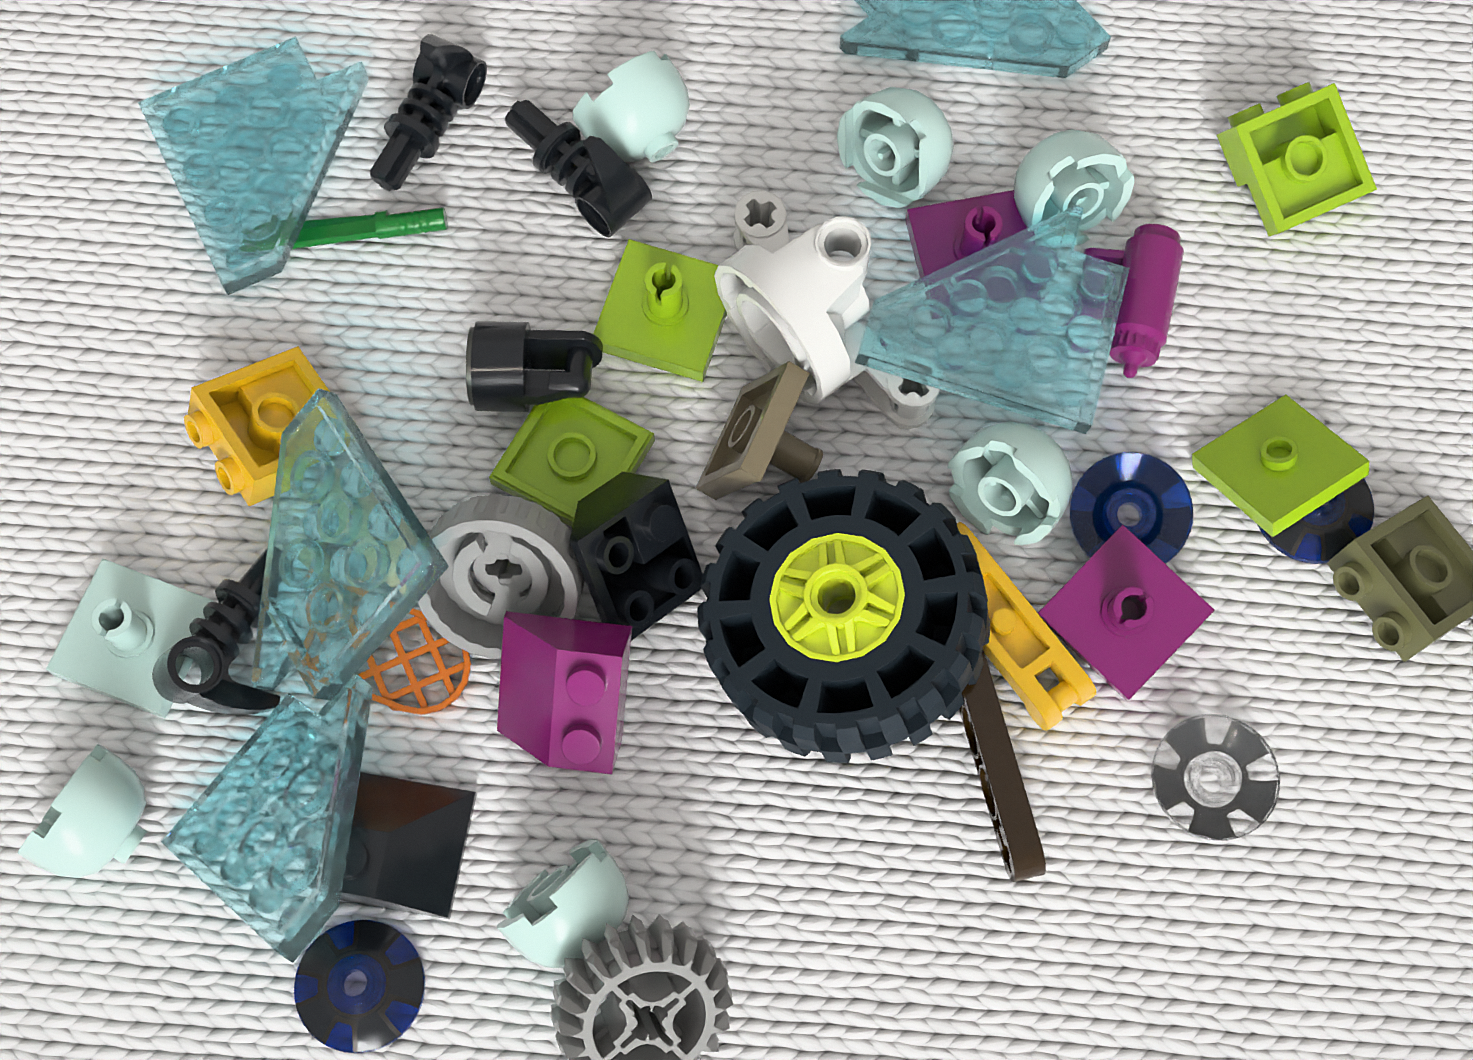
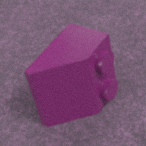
M506 611L503 624L497 731L548 767L612 775L623 736L632 626Z

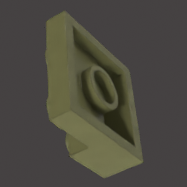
M1428 495L1354 539L1327 562V565L1334 572L1333 583L1337 592L1345 599L1356 601L1373 622L1372 633L1377 643L1386 650L1396 651L1404 662L1473 616V550Z

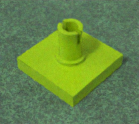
M628 239L593 333L601 340L603 353L703 382L727 316L725 307L718 295L714 277L718 265Z

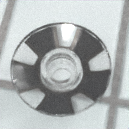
M1204 714L1188 718L1174 726L1163 737L1153 757L1151 780L1153 791L1160 807L1175 825L1198 838L1211 841H1228L1248 835L1269 818L1277 803L1280 791V772L1273 751L1256 730L1233 717L1219 714ZM1209 771L1218 777L1220 788L1217 792H1209L1202 787L1200 783L1201 772Z

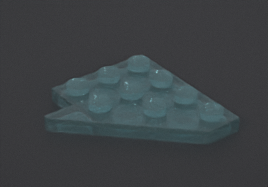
M855 0L869 17L841 35L839 48L844 54L1067 78L1107 50L1111 36L1076 0Z
M293 37L138 102L227 295L283 271L369 81L362 61L317 80L297 38Z
M1075 205L874 300L869 311L855 363L1086 434L1093 424L1130 268L1073 251L1084 209Z
M320 388L317 389L285 428L281 436L251 682L254 688L274 691L295 666L313 698L332 701L448 569L449 565L337 394Z
M355 672L351 673L318 713L288 693L161 841L270 947L291 963L297 959L309 943L318 937L325 923L338 909L340 904L373 688Z

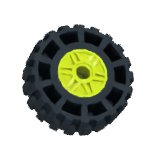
M841 469L819 471L817 473L818 479L799 483L798 478H794L778 485L779 493L764 502L761 498H757L741 511L745 519L736 529L732 527L726 528L715 545L720 554L717 563L707 564L702 576L700 587L706 595L707 601L702 602L697 607L698 629L706 639L703 651L710 669L736 709L744 715L749 724L765 738L772 736L778 739L784 749L804 757L811 751L822 753L826 762L849 763L851 753L867 752L872 761L893 755L890 746L907 738L910 739L913 746L933 735L930 728L932 722L941 715L950 720L964 704L962 691L967 684H976L984 665L982 650L983 646L989 643L990 637L988 599L975 549L968 535H963L958 531L956 518L942 503H932L929 505L926 502L923 489L905 480L898 481L896 486L886 482L884 473L862 469L859 471L858 477L843 476Z

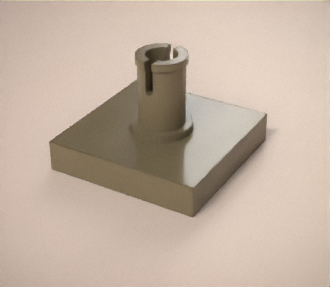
M788 361L742 387L695 489L717 500L761 481L769 463L790 476L798 478L800 483L809 481L813 477L823 458V451L817 447L814 448L784 430L808 379L809 372Z

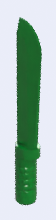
M439 207L399 214H389L387 210L377 211L372 215L274 223L260 227L252 232L245 240L241 253L260 254L377 237L384 239L443 231L448 229L445 208Z

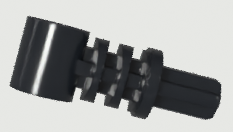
M428 34L421 40L420 53L413 71V85L408 92V98L402 101L398 108V113L391 114L384 125L385 132L390 139L370 170V177L375 183L387 191L398 190L405 182L419 157L427 159L434 157L440 147L438 137L444 135L448 128V122H451L457 114V105L469 109L480 96L487 75V64L485 61L474 57L467 49L433 34Z
M529 100L517 101L511 106L510 111L505 116V123L535 151L533 165L541 173L551 172L552 179L560 186L566 184L565 190L575 198L579 212L598 233L610 238L652 200V193L644 179L634 168L625 163L601 138L589 136L587 139L581 140L580 130L571 122H564L557 126Z
M274 547L267 548L239 582L224 579L215 589L219 603H207L203 608L205 619L195 618L189 625L192 636L180 640L163 653L153 667V683L163 698L173 703H189L207 711L232 715L258 714L269 712L279 707L281 696L235 682L229 675V666L240 653L237 643L248 644L253 638L251 627L264 629L273 619V614L268 604L296 570L295 564L287 553ZM177 657H189L199 665L201 680L198 685L186 683L179 677L176 671Z

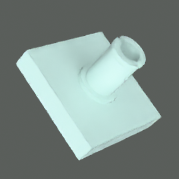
M102 558L46 670L56 677L159 717L166 718L173 702L163 698L156 690L152 679L153 667L163 653L180 640L192 636L189 629L190 623L195 618L205 619L203 608L207 603L214 601ZM179 656L176 659V671L184 681L194 660L189 657Z

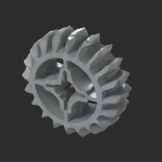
M659 914L649 928H645L643 922L632 915L628 930L618 933L617 929L606 923L604 931L606 939L597 944L583 938L581 946L584 955L583 959L564 958L565 966L563 970L566 978L553 981V995L556 1002L551 1005L550 1017L554 1029L557 1030L555 1037L559 1049L562 1053H565L566 1058H569V1060H701L699 1054L702 1051L719 1052V1039L716 1033L730 1029L729 1015L726 1009L733 1005L732 991L727 979L728 972L721 958L716 957L712 944L703 935L696 937L692 928L684 922L671 928L669 921ZM610 992V995L608 996V998L601 1004V1002L603 1001V999H604V998L608 995V993ZM598 1008H600L601 1012L595 1016Z

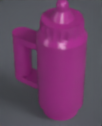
M1144 224L1137 227L1134 235L1126 241L1125 250L1087 248L1083 252L1071 315L1080 320L1109 322L1107 332L1110 338L1109 355L1113 360L1124 365L1123 374L1127 378L1135 377L1139 367L1154 365L1159 359L1160 349L1167 342L1184 249L1180 244L1181 237L1179 233L1165 225ZM1104 268L1120 269L1113 304L1097 303Z

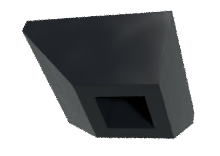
M621 472L578 501L569 541L602 623L632 626V641L701 590L700 584L703 572L669 479Z

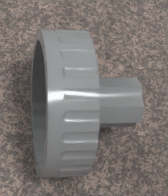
M490 494L489 496L472 497L467 501L457 503L452 506V509L445 512L438 519L437 524L433 526L415 567L414 589L423 615L443 638L458 648L478 656L500 660L506 611L574 619L585 579L569 541L571 530L553 512H549L543 506L533 501L530 502L517 496ZM473 561V571L475 573L477 580L482 584L484 588L495 593V596L481 589L476 584V582L471 578L470 566ZM532 583L531 589L526 595H524L523 591L526 590Z

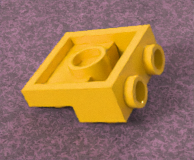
M299 346L191 387L188 414L184 416L185 428L193 444L199 449L209 446L218 459L215 463V471L222 488L229 495L240 492L248 506H252L302 484L305 471L356 450L361 437Z

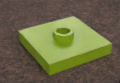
M1286 394L1192 453L1193 468L1271 537L1276 536L1369 475V460Z
M585 397L566 398L534 405L490 474L489 479L491 485L512 496L521 497L524 500L533 501L543 506L544 509L558 516L562 523L572 527L578 501L621 472L635 474L654 444L655 436L649 430Z

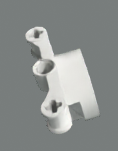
M764 190L752 191L743 195L737 202L734 210L736 225L734 245L737 252L718 265L714 277L718 295L725 310L749 349L768 372L788 361L809 372L808 379L799 396V399L804 402L818 405L842 385L853 379L888 420L896 426L912 429L926 424L933 415L936 405L935 399L938 397L941 387L938 370L926 359L882 348L859 323V320L870 310L869 299L862 285L867 273L871 250V237L865 225L857 219L847 216L834 217L823 224L815 225L790 242L786 207L782 200L775 194ZM833 251H845L855 258L849 261L834 260L830 253ZM901 390L907 393V395L905 396L904 394H902ZM916 391L920 392V393L922 394V396L920 397V396H919L917 393H915V392H916Z

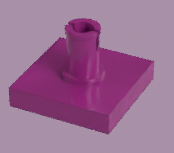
M1014 190L907 209L905 222L931 321L1044 300L1047 290L1030 230L1024 224L1016 206Z
M1122 525L1043 606L1038 614L1068 647L1127 701L1132 698L1215 610Z

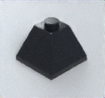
M352 771L325 820L309 887L324 898L450 920L477 793Z

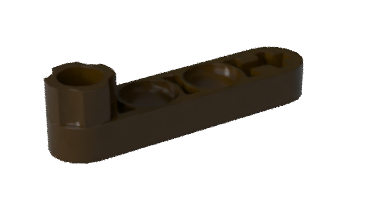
M982 650L984 665L976 684H967L962 691L964 704L959 709L1005 870L1010 880L1017 882L1045 875L1046 863L1041 840L987 659Z

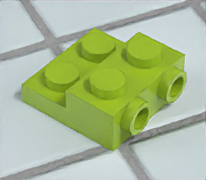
M1310 82L1276 96L1280 107L1264 113L1260 103L1227 117L1231 128L1216 135L1237 187L1245 184L1248 185L1268 236L1284 232L1377 190L1335 83L1313 92Z

